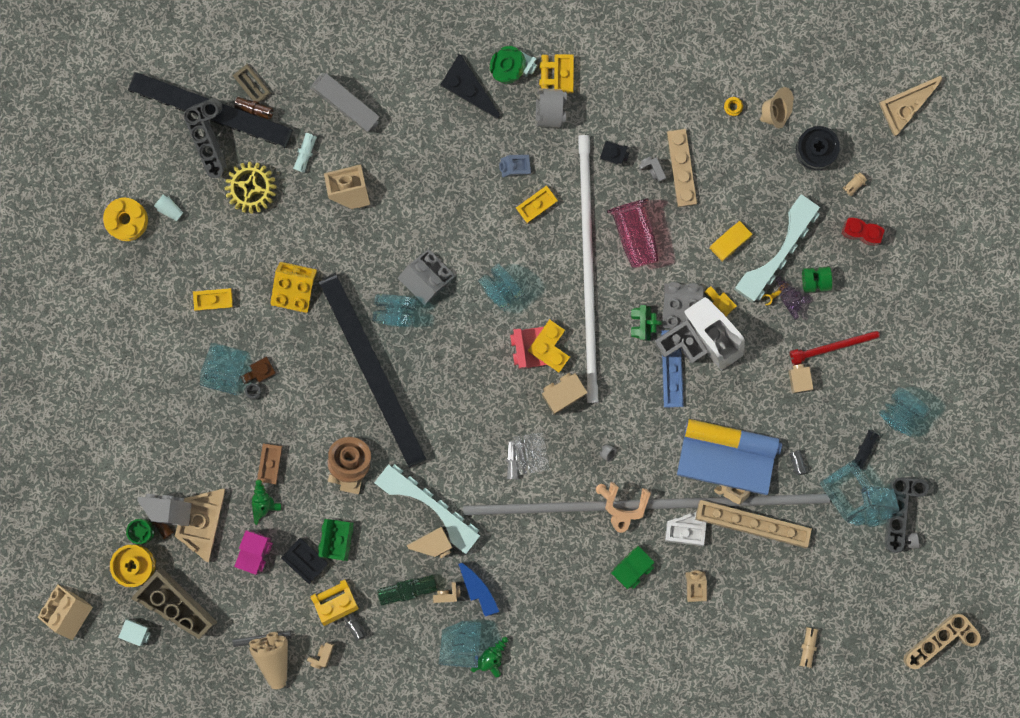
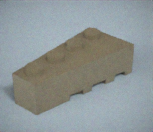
M163 568L157 570L131 598L144 605L147 609L158 613L164 619L175 623L178 627L198 639L204 637L217 623Z

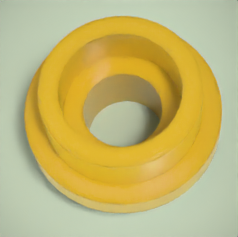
M730 97L725 101L724 110L730 116H737L743 110V103L737 97ZM732 103L737 105L736 110L730 108Z

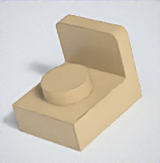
M698 570L686 572L687 602L707 601L705 572Z
M452 582V594H449V590L437 591V595H433V603L457 602V598L461 597L460 586H456V582Z
M326 642L325 646L321 645L318 652L320 660L308 657L307 661L311 662L310 666L317 669L327 667L334 644Z

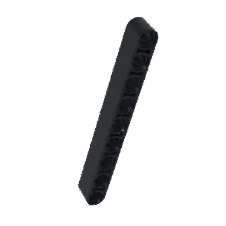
M134 72L128 91L131 93L136 92L142 97L150 100L155 99L161 104L176 107L175 109L183 112L195 104L208 100L206 97ZM208 104L209 111L215 113V106ZM222 104V111L210 119L211 122L222 126L224 124L229 126L230 129L238 132L243 131L255 138L260 137L271 144H279L283 146L282 148H287L293 132L288 127ZM192 110L191 113L198 117L197 112Z

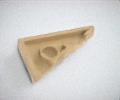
M941 76L879 103L894 137L899 134L941 83Z

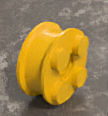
M123 197L115 199L106 207L103 223L108 233L121 241H133L142 236L146 231L148 215L140 203L134 199ZM129 215V223L122 224V217Z

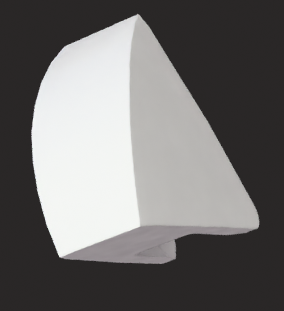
M704 297L684 311L687 320L707 349L708 356L721 371L743 356L745 347L743 336L709 299Z

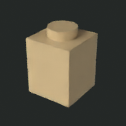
M804 364L794 365L793 369L789 370L792 393L813 390L810 367H804Z

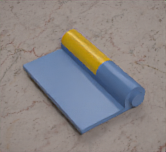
M688 419L677 476L768 495L774 458L776 454H780L782 443H779V438Z

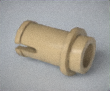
M860 172L854 174L855 177L843 187V190L847 191L850 197L862 185H866L867 179Z

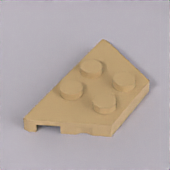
M219 489L184 499V502L192 503L189 526L177 525L175 537L206 562H210L226 489Z

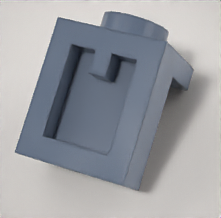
M508 155L501 158L499 168L502 172V177L531 174L529 155Z

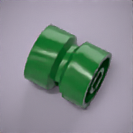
M830 266L819 267L818 270L814 268L802 269L804 293H813L817 289L820 292L832 291V272Z
M135 519L128 524L126 535L132 543L146 544L153 539L155 528L146 519Z

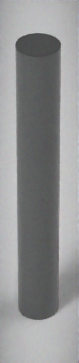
M290 631L278 633V635L291 639ZM259 635L233 639V646L249 645L251 640L267 636Z

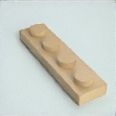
M686 129L667 131L677 206L697 205Z

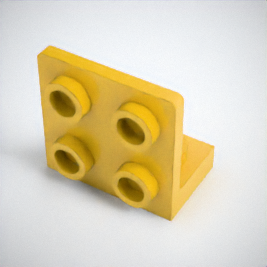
M279 262L275 271L270 304L307 313L317 270Z

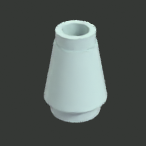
M164 194L154 205L158 212L175 221L183 214L173 200Z

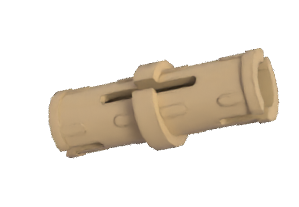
M806 627L805 641L801 646L803 652L799 666L805 667L806 659H808L806 667L812 668L814 651L817 650L815 644L819 630L813 629L811 636L812 628Z

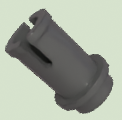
M801 450L789 453L794 467L793 472H795L796 476L807 473L806 469L808 467H805Z

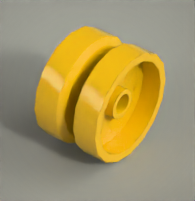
M141 545L123 546L113 554L110 560L112 577L118 584L125 587L144 585L156 570V561L153 554L148 548ZM132 562L136 564V569L131 568Z

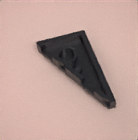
M458 54L440 86L498 119L500 116L499 112L462 55Z

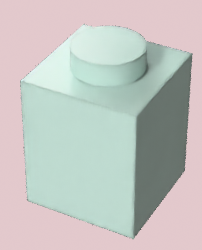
M126 619L118 638L142 646L143 643L147 644L151 633L148 632L150 627Z

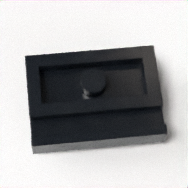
M301 537L281 557L308 584L329 564L322 557H319V554Z

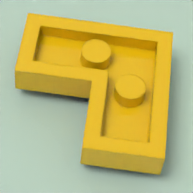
M549 319L528 349V352L560 373L570 356L555 347L565 330Z

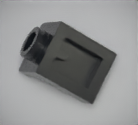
M605 141L600 159L621 166L622 162L627 163L630 154L627 151L628 146Z

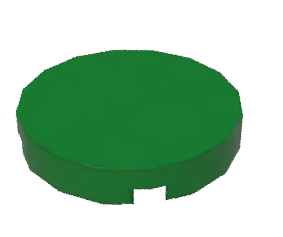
M504 46L500 48L501 50L498 53L495 52L492 56L490 72L496 81L510 84L522 76L526 67V59L518 48Z

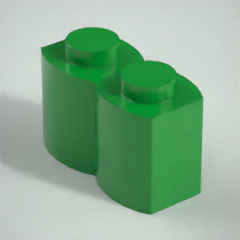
M637 545L611 571V574L627 590L630 587L634 589L641 582L639 580L641 575H648L654 569V561Z

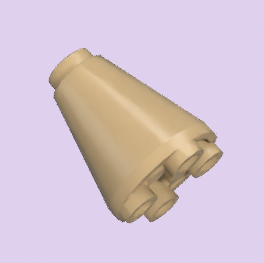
M270 632L266 635L267 637L251 640L249 642V650L271 688L281 689L286 686L288 640L286 637L278 635V632Z

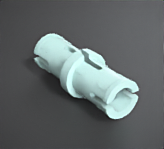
M305 133L301 148H298L297 152L299 154L293 169L305 173L308 160L313 155L311 152L317 136Z

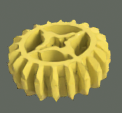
M248 162V168L245 167L244 163H241L242 169L239 170L237 167H234L237 173L234 175L232 172H229L232 180L226 179L225 181L231 184V186L225 187L226 191H231L226 194L227 198H232L229 203L233 205L237 202L235 205L237 210L243 206V213H246L247 208H249L250 214H253L255 207L257 212H261L259 207L261 205L267 209L268 207L265 202H273L269 196H276V193L271 191V189H277L276 185L270 184L276 181L274 177L269 178L272 172L267 171L265 173L266 166H262L259 170V163H256L254 168H252L251 162ZM252 173L247 181H238L244 174ZM258 174L264 178L266 189L257 185ZM253 182V186L255 187V189H251V191L249 192V190L246 187L250 186ZM235 187L244 190V201L237 197ZM255 194H264L258 201L250 203Z

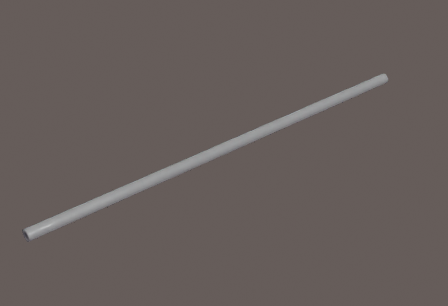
M830 494L749 496L740 505L726 497L648 500L645 509L698 508L700 500L726 507L830 503ZM640 500L614 501L613 507L620 510H636L639 508ZM607 501L463 506V515L607 511L605 509Z

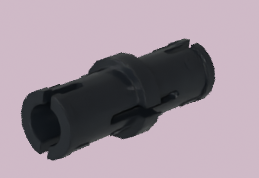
M868 430L862 445H859V451L851 464L857 467L859 460H861L858 466L860 470H863L869 455H872V449L879 437L875 433L872 440H870L873 434L870 430Z

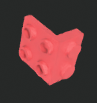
M544 327L524 330L514 329V334L510 335L511 345L516 346V353L513 354L514 365H518L519 369L547 365L528 352V349Z

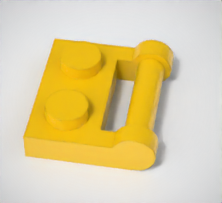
M346 579L318 595L315 593L310 596L323 626L359 609ZM344 590V594L321 605V601Z

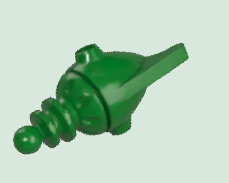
M259 479L255 482V494L252 496V511L255 525H258L259 519L265 517L268 511L281 510V503H274L273 498L269 497L265 492L264 485H262V481Z
M503 637L502 641H498V644L495 643V647H488L473 665L471 671L474 673L477 670H490L495 678L499 677L501 672L497 667L501 665V651H504L503 647H506L505 643L508 642V638Z

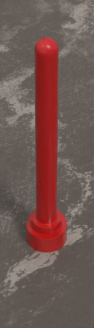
M874 331L806 351L795 349L789 352L790 357H793L791 361L793 366L799 365L806 358L877 339L880 337V333Z

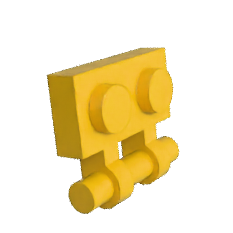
M555 54L554 62H549V55H541V62L539 63L541 79H539V86L544 89L554 86V89H562L567 94H573L574 55ZM549 69H554V79H549Z

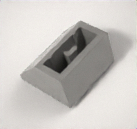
M428 249L411 262L398 279L425 305L455 275Z
M146 494V497H138L137 501L151 521L189 526L192 503L184 502L185 498L169 495L158 496L155 494Z

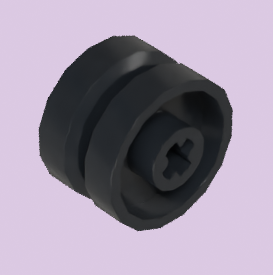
M813 126L807 129L799 137L795 146V155L798 162L804 168L811 171H821L828 168L836 160L840 151V142L837 135L831 129L824 126ZM815 146L820 148L819 152L816 151Z

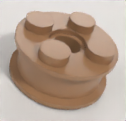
M344 437L338 439L329 449L328 469L333 477L342 482L351 483L359 481L369 471L371 452L367 444L358 438Z

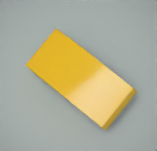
M739 221L710 246V249L723 262L739 246L749 240L753 234Z

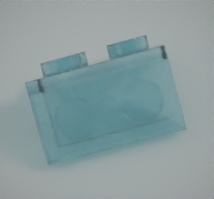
M211 343L200 372V386L237 395L240 376L248 357V352Z

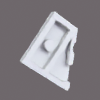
M696 512L667 521L665 542L704 546L706 522L695 520Z

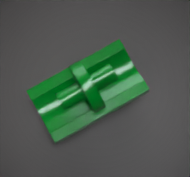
M640 305V308L631 309V318L633 320H640V327H631V337L639 338L643 341H651V333H657V326L662 325V321L657 320V313H651V306Z

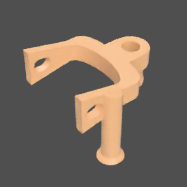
M610 482L608 491L606 485L599 484L596 487V492L607 500L605 509L609 514L613 515L611 524L617 532L623 533L628 530L631 519L636 520L643 517L651 494L647 489L642 488L639 508L633 511H626L613 507L619 487L615 483Z

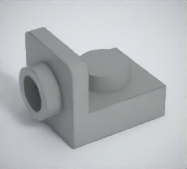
M650 156L641 161L642 164L639 165L640 171L651 166L652 169L649 172L653 180L657 179L658 183L666 180L657 157L652 159Z

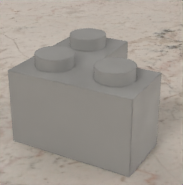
M684 320L653 341L663 357L681 348L690 363L708 353L688 320Z

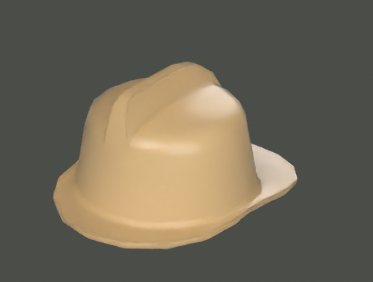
M780 88L773 98L763 103L762 115L760 117L761 122L774 125L779 129L783 128L793 108L794 96L789 88Z

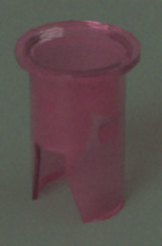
M649 198L607 210V214L612 215L620 241L632 268L658 261L654 231L646 208Z

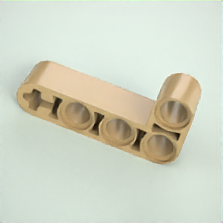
M952 614L904 655V663L909 668L918 669L956 637L964 645L974 647L980 643L981 636L964 615ZM957 617L962 620V625L959 628H956L953 624L954 619ZM941 630H945L947 632V638L945 640H940L939 638V632ZM972 632L975 638L973 642L968 643L966 635ZM927 642H930L933 647L929 653L924 651V645ZM920 653L925 656L924 658L922 656L916 658V664L910 663L911 656L917 657Z

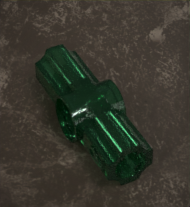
M433 575L414 580L412 578L398 582L396 585L377 589L381 606L400 600L401 602L417 598L419 595L437 591Z

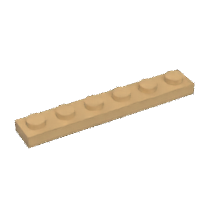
M700 500L698 503L695 520L803 548H808L812 531L811 528L703 500Z

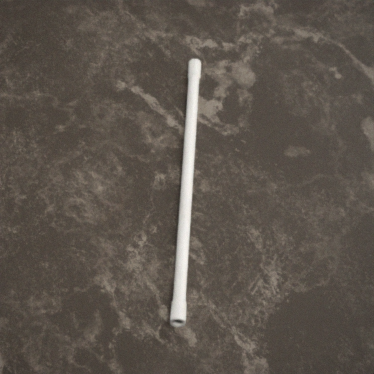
M580 135L578 136L581 177L587 403H599L595 340L589 160L590 136Z

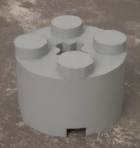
M538 88L537 94H540V100L536 99V121H538L536 126L560 128L561 125L563 126V122H566V111H563V106L567 101V92H563L562 89Z

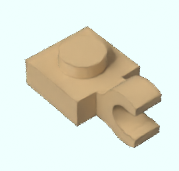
M329 474L328 482L340 484L341 491L359 494L362 479L348 483L342 482Z
M722 485L714 489L715 493L720 495L724 493V497L739 505L750 496V491Z

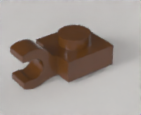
M266 356L251 364L252 371L240 377L244 384L255 378L260 383L276 373Z

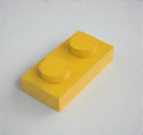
M546 185L517 206L516 210L526 224H528L557 203L558 200Z
M232 289L193 291L194 311L233 308Z

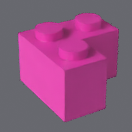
M246 530L234 567L258 575L259 571L262 572L266 561H263L264 556L270 553L273 545L270 542L271 538L251 530Z

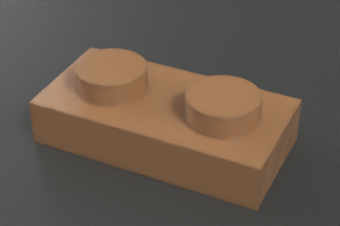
M263 443L257 480L277 485L283 446Z

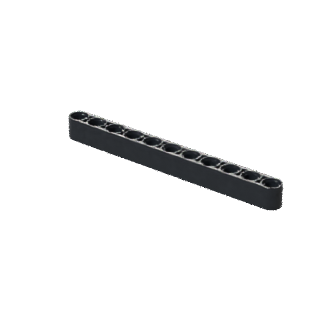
M336 272L319 280L318 282L409 469L426 461L427 459L406 419Z

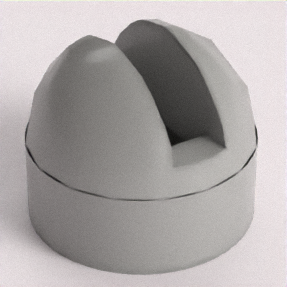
M610 445L602 446L603 450L599 452L600 456L608 462L612 461L616 455V448Z
M917 532L908 534L905 537V541L909 542L905 543L908 548H919Z

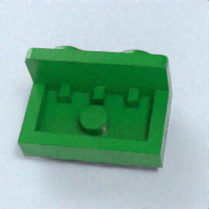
M324 519L321 528V542L318 547L319 557L348 561L354 523Z

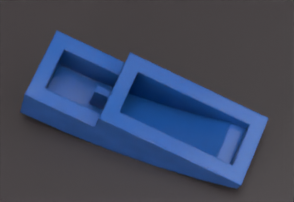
M459 563L458 565L471 601L479 599L485 617L499 612L494 597L481 578L464 563Z

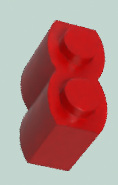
M848 218L845 220L841 234L848 239L860 240L866 245L876 246L881 243L885 230L877 224H866L861 219Z

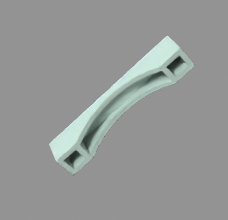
M801 194L788 211V232L780 251L766 265L746 272L734 290L752 303L755 300L759 301L765 293L763 290L765 285H771L775 279L774 272L777 268L781 270L787 262L784 258L788 252L792 254L798 246L795 243L799 237L803 239L809 230L806 228L809 222L814 223L820 213L817 211L820 207Z
M388 464L374 483L389 495L410 496L430 506L444 522L450 542L467 554L480 537L478 534L479 529L471 523L467 526L462 522L464 518L457 512L452 514L447 510L449 507L441 500L436 502L432 498L434 494L426 488L421 490L417 487L418 482L410 476L408 478L404 477L401 474L403 470L395 464L392 467Z

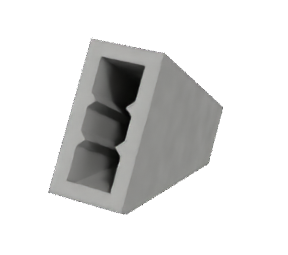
M321 73L309 89L365 132L373 131L379 122L377 120L380 116L327 73Z

